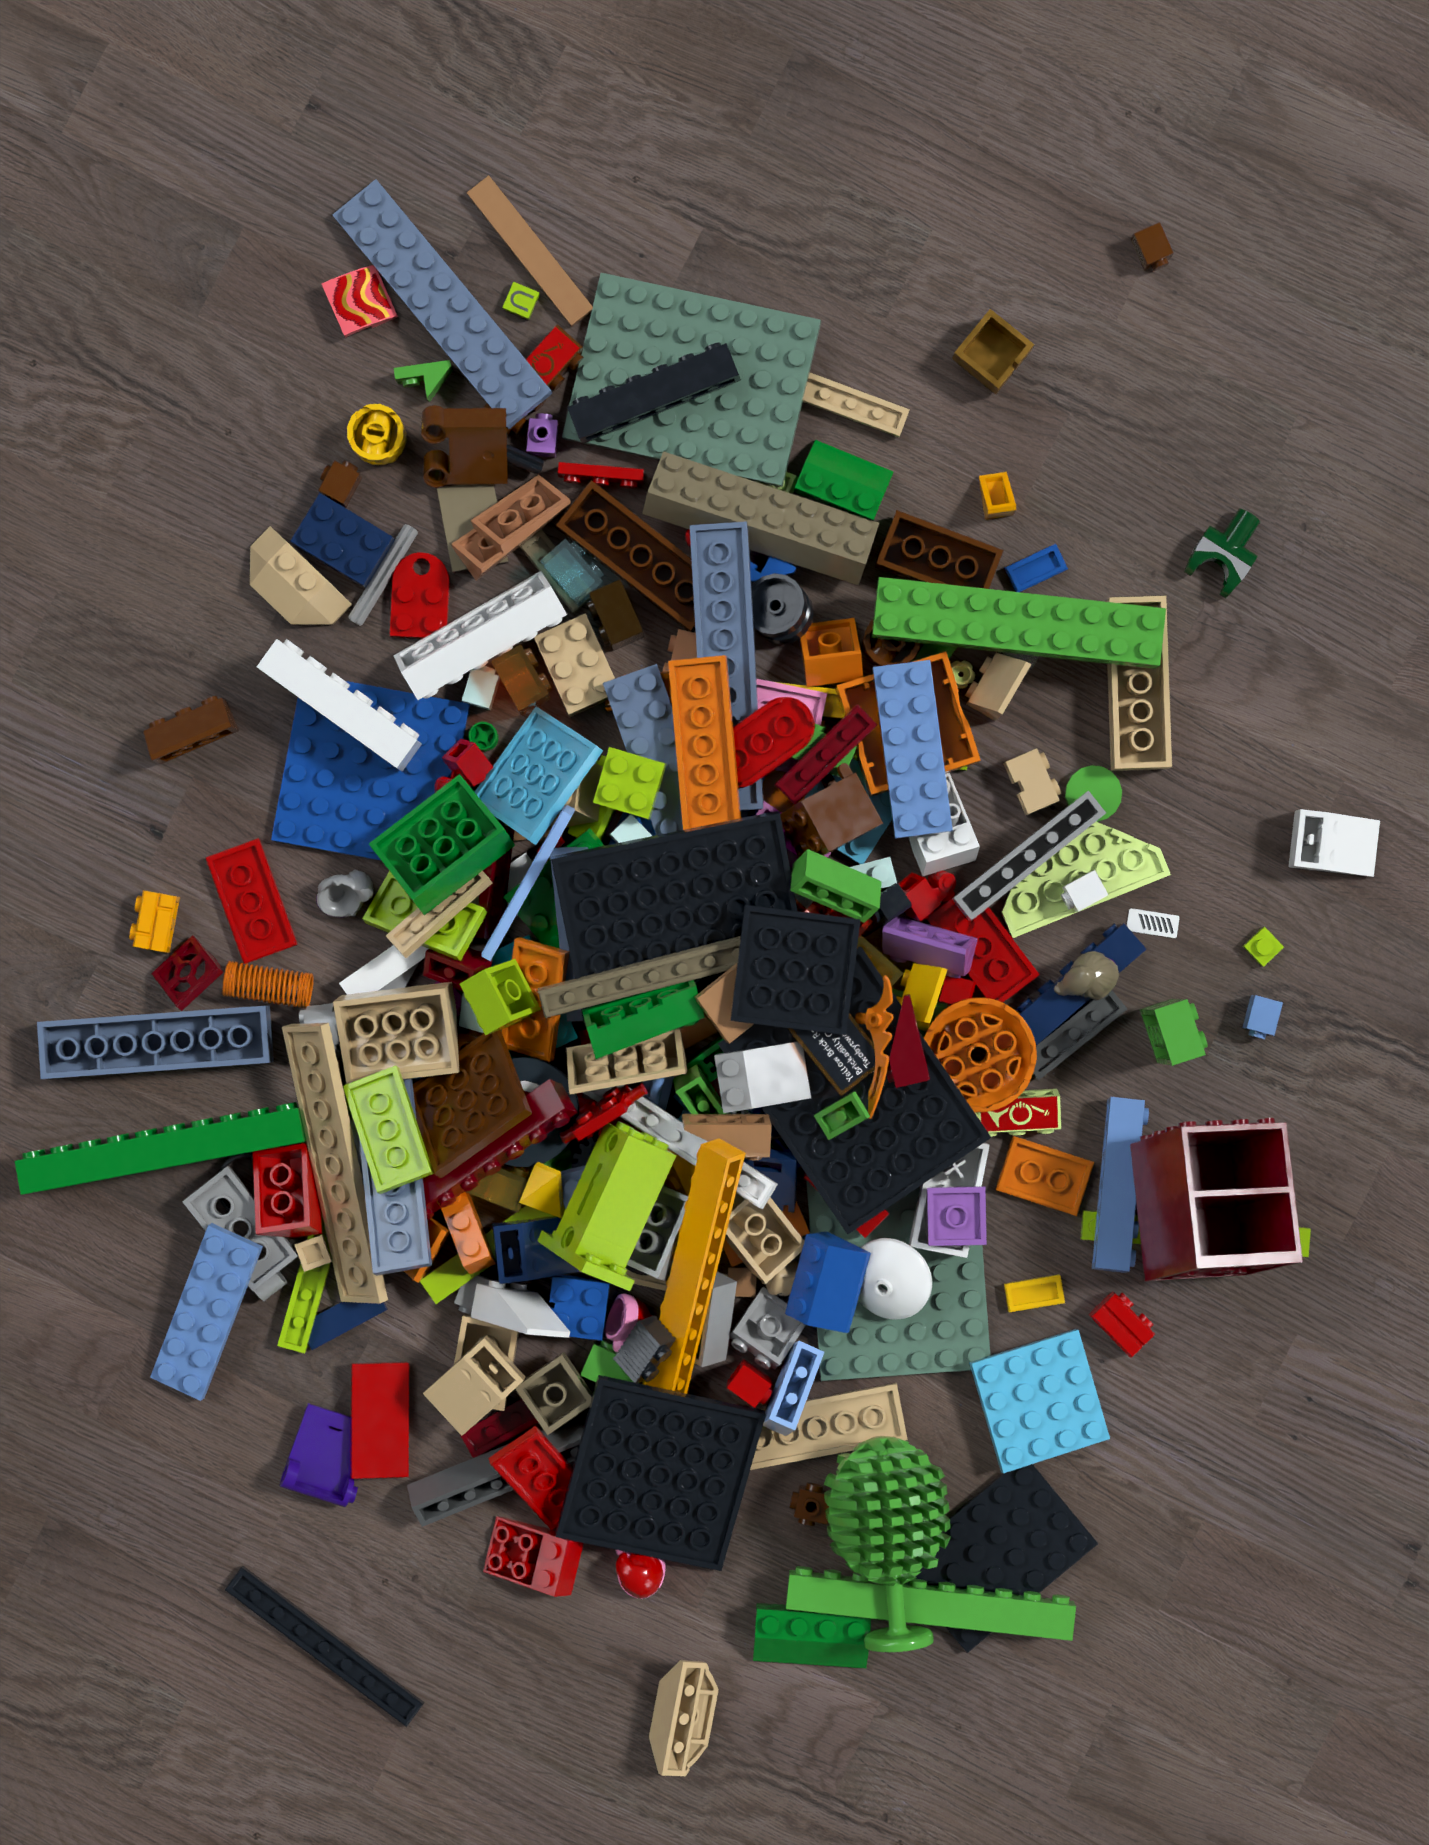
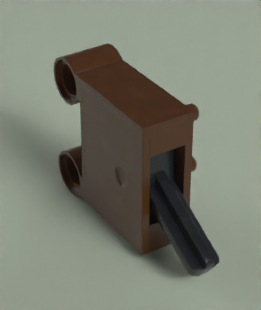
M432 405L422 411V438L432 444L441 443L446 438H449V456L442 450H431L424 456L423 479L427 485L438 488L446 484H508V463L534 474L541 472L544 465L542 459L507 445L506 408H442Z

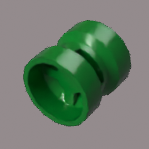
M478 722L471 727L469 740L476 743L482 752H488L496 747L499 735L492 724Z

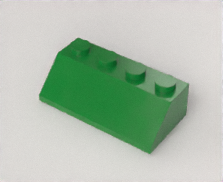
M756 1603L753 1661L867 1668L869 1650L865 1648L864 1638L871 1631V1618L786 1609V1605Z

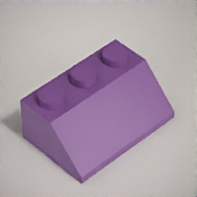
M897 916L883 927V954L890 955L891 960L903 963L908 960L917 964L948 969L947 976L954 978L965 976L971 969L978 938Z

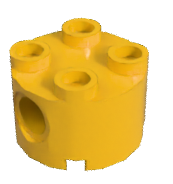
M368 404L351 416L347 426V438L353 451L361 460L372 465H385L395 462L402 454L406 445V430L400 417L391 408L382 404Z

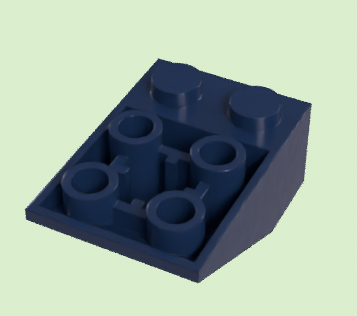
M552 1216L492 1223L499 1284L579 1272L577 1268L538 1242L541 1231L552 1234L554 1230H557L562 1218Z

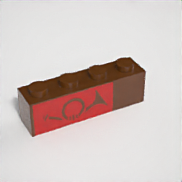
M557 324L528 356L526 361L546 385L555 391L564 382L565 378L563 375L569 368L574 370L584 358L581 355L583 347ZM546 399L535 407L533 411L537 412L543 406ZM486 403V405L483 408L491 407ZM526 416L510 429L507 428L508 436L513 431L518 433L527 423Z

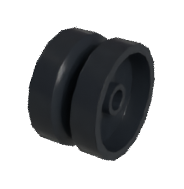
M775 573L762 576L751 585L754 629L759 635L771 643L782 645L795 642L805 635L812 624L814 611L812 601L800 585L787 575Z

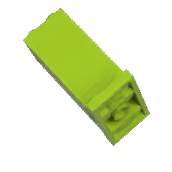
M619 1121L616 1126L610 1123L606 1124L599 1135L557 1230H554L552 1234L541 1231L538 1242L579 1271L630 1291L635 1280L626 1275V1265L677 1155L667 1150L668 1144L657 1140L656 1137L642 1131L640 1133Z

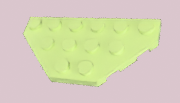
M1096 821L1010 890L1001 913L1011 937L1015 938L1077 913L1073 908L1068 909L1061 897V894L1065 893L1062 887L1093 870L1096 871L1108 896L1084 909L1171 875L1161 849Z

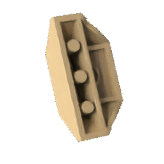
M271 526L250 546V586L291 625H333L352 605Z
M680 1660L659 1681L649 1740L658 1773L662 1776H686L690 1771L689 1768L698 1760L708 1746L719 1689L706 1662Z

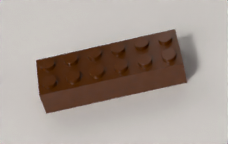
M591 480L556 524L557 530L682 628L693 632L695 630L692 559Z

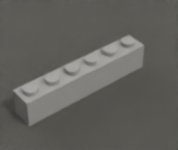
M1089 791L1085 792L952 898L953 902L969 921L973 920L1105 815L1106 812Z

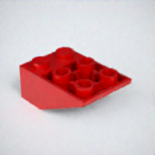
M496 1516L483 1572L553 1597L568 1596L572 1594L584 1543L558 1538L555 1535L556 1530Z

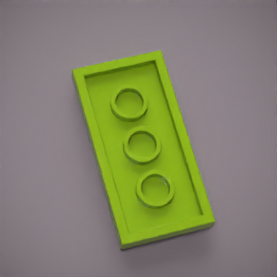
M389 871L362 919L366 924L389 933L418 907ZM470 902L421 946L461 961L483 922L487 911L485 908Z
M395 1065L343 1086L377 1193L383 1194L434 1174L398 1066Z

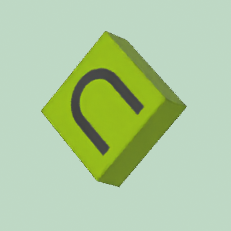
M513 282L502 308L505 311L529 320L540 293Z

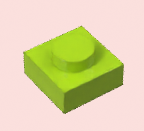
M1262 927L1242 946L1262 967L1284 948L1265 927Z

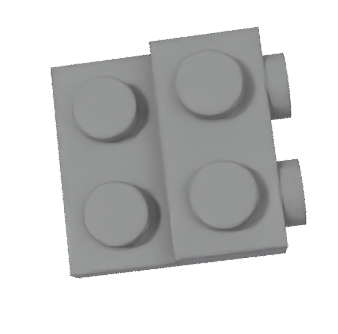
M762 1287L731 1331L729 1338L733 1340L731 1345L736 1350L742 1353L749 1351L756 1356L755 1362L760 1367L767 1370L771 1367L775 1370L781 1364L806 1324L786 1315L787 1303L776 1295H771L766 1288Z

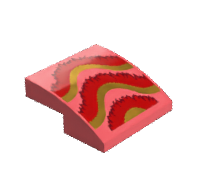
M373 265L322 283L345 337L370 326L372 328L398 317L380 274Z

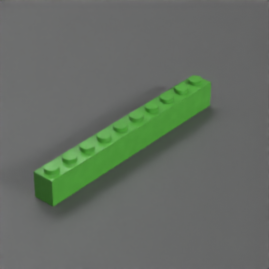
M797 1566L796 1570H789L786 1609L888 1620L885 1585L864 1579L866 1577L859 1573H853V1576H843L841 1571L831 1569L824 1570V1573L813 1572V1568ZM913 1579L910 1583L902 1584L907 1623L1073 1641L1076 1605L1074 1601H1070L1069 1596L1055 1594L1052 1598H1043L1040 1593L1025 1591L1024 1595L1012 1594V1590L996 1588L995 1592L984 1591V1587L977 1585H967V1589L955 1588V1584L949 1582H938V1586L927 1585V1581L921 1579Z

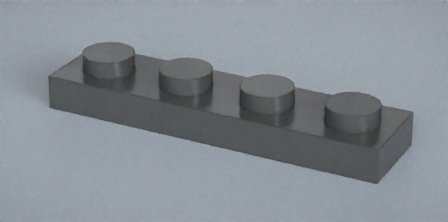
M1113 990L1100 1000L1093 999L1036 1045L1037 1060L1033 1075L1037 1080H1040L1127 1010Z

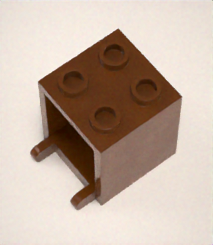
M842 763L837 768L842 780L836 782L834 777L828 773L821 780L825 789L805 798L780 814L782 827L793 840L795 851L799 857L807 849L825 856L883 824L856 773L853 774L848 764Z

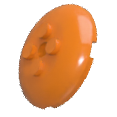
M968 998L953 1003L935 1017L924 1036V1039L974 1112L993 1111L1010 1104L1023 1093L1030 1083L1037 1060L1035 1039L1023 1017L1005 1003L990 998ZM975 1047L985 1048L986 1056L983 1060L975 1061L971 1058V1051Z

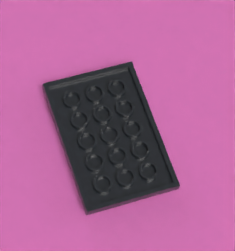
M1031 1464L1000 1474L949 1517L950 1529L946 1532L942 1531L951 1537L945 1549L939 1546V1551L935 1555V1558L938 1559L937 1567L930 1569L922 1567L920 1569L922 1572L915 1577L917 1578L915 1579L925 1580L927 1585L938 1586V1582H949L955 1584V1588L967 1589V1585H977L984 1587V1591L995 1592L996 1588L1012 1590V1594L1024 1595L1025 1591L1040 1593L1097 1546L1098 1542L1036 1467ZM946 1627L967 1653L992 1633L989 1631Z

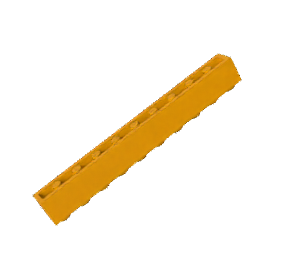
M720 1138L701 1144L697 1152V1163L694 1174L691 1177V1188L684 1206L685 1213L682 1225L678 1231L679 1238L676 1250L672 1256L671 1272L666 1281L665 1297L660 1307L659 1320L661 1324L665 1325L668 1332L672 1333V1336L675 1337V1342L670 1348L672 1351L671 1355L657 1367L659 1370L657 1376L649 1382L643 1381L642 1384L686 1394L688 1391L746 1154Z

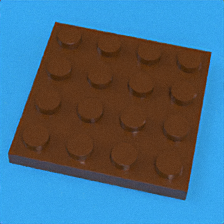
M501 1030L488 1035L483 1033L458 1051V1073L426 1076L413 1084L416 1121L434 1174L440 1178L447 1175L532 1114Z

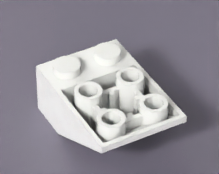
M946 773L945 776L953 831L909 837L912 851L922 876L975 861L980 848L950 773Z
M1296 810L1293 822L1289 867L1374 877L1380 821L1329 812Z

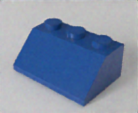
M827 1231L806 1234L785 1314L809 1326L848 1333L871 1253Z

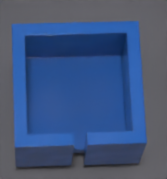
M569 1275L552 1277L549 1302L555 1303V1305H550L549 1307L570 1331L569 1337L603 1340L610 1283L600 1279Z

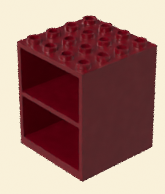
M1265 1118L1257 1120V1123H1249L1248 1119L1231 1121V1124H1223L1222 1120L1205 1122V1125H1196V1121L1179 1123V1126L1166 1127V1130L1155 1131L1153 1135L1140 1136V1141L1130 1144L1145 1281L1247 1276L1303 1262L1286 1122L1275 1123V1118Z

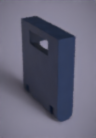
M770 1149V1157H762L761 1160H748L744 1158L746 1164L778 1184L770 1197L783 1212L784 1205H788V1212L794 1213L796 1208L798 1161L792 1152ZM755 1161L782 1164V1169L756 1167L754 1163Z

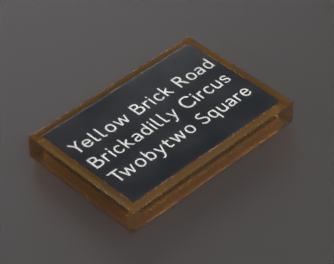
M850 1013L846 1035L787 1028L840 1096L844 1095L875 1070L874 1043Z

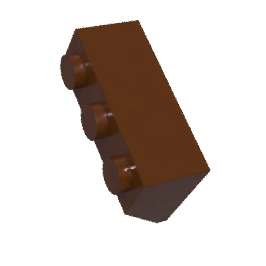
M212 696L201 701V707L194 710L191 707H187L175 712L176 717L165 721V718H161L149 724L150 728L143 731L151 760L163 764L238 732L239 729L227 701L224 698L218 699L217 696Z

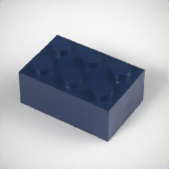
M319 493L290 542L315 559L366 588L395 539L388 533Z

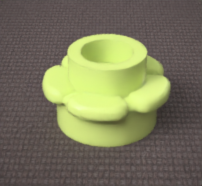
M955 661L951 664L958 688H965L969 683L973 682L975 672L972 670L973 667L969 662ZM963 672V677H959L958 673Z

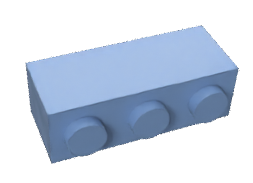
M801 1341L793 1344L785 1357L765 1410L764 1427L784 1436L796 1430L824 1355L823 1351Z

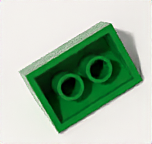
M815 440L795 485L794 493L818 503L874 521L894 472Z

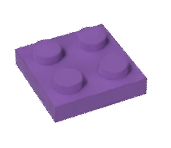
M985 1186L927 1187L928 1246L987 1245Z

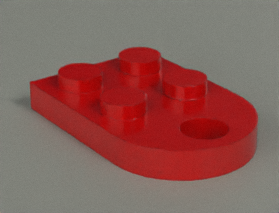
M423 552L413 553L403 558L396 566L392 579L390 637L425 638L448 624L450 577L445 565L434 555ZM418 560L428 561L430 569L426 574L419 575L415 573L414 565Z

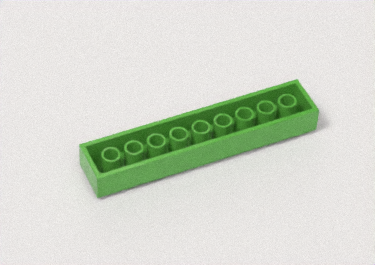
M879 577L871 638L1156 669L1160 666L1166 608Z

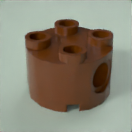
M873 620L870 621L863 636L862 647L865 656L872 665L878 667L913 661L920 648V643L871 638Z

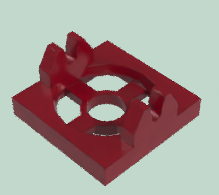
M192 935L151 974L175 1006L182 1011L212 984L223 971L217 959ZM196 955L191 961L184 960L186 957ZM205 961V972L197 979L195 977L197 967ZM191 965L190 973L186 977L181 978L180 972L182 968ZM181 982H188L191 986L184 992H179L176 989Z

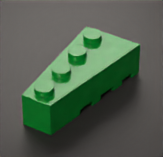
M694 980L583 1009L582 1012L595 1058H601L679 1027L694 1025L700 1019L705 1018L703 1009L694 998L698 994Z

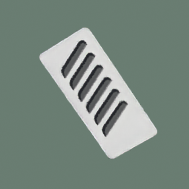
M1129 909L1127 927L1132 932L1171 938L1177 937L1179 916Z

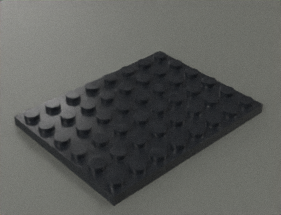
M779 811L551 856L575 979L741 936L744 905L797 911L795 894L790 891L792 877ZM725 972L694 979L698 994ZM586 1007V1008H582V1009H581V1013H582V1018H583L584 1024H585V1020H584V1016H583L582 1010H583V1009L590 1008V1007Z
M860 946L857 948L849 1019L874 1049L870 1030L866 1028V1024L856 1023L855 1016L859 1012L866 1013L868 1008L875 1006L879 1002L883 993L884 982L883 977ZM894 994L893 1003L886 1009V1012L893 1014L894 1017L885 1030L892 1034L891 1040L883 1051L889 1058L902 1006ZM753 1024L730 1044L726 1043L723 1039L718 1045L724 1053L802 1040L792 1028ZM920 1032L930 1080L896 1088L895 1082L889 1083L886 1073L882 1092L872 1118H867L830 1140L826 1137L814 1115L854 1091L868 1112V1091L873 1080L875 1065L847 1088L841 1090L803 1042L811 1098L761 1107L765 1114L769 1115L771 1123L847 1234H850L992 1138Z

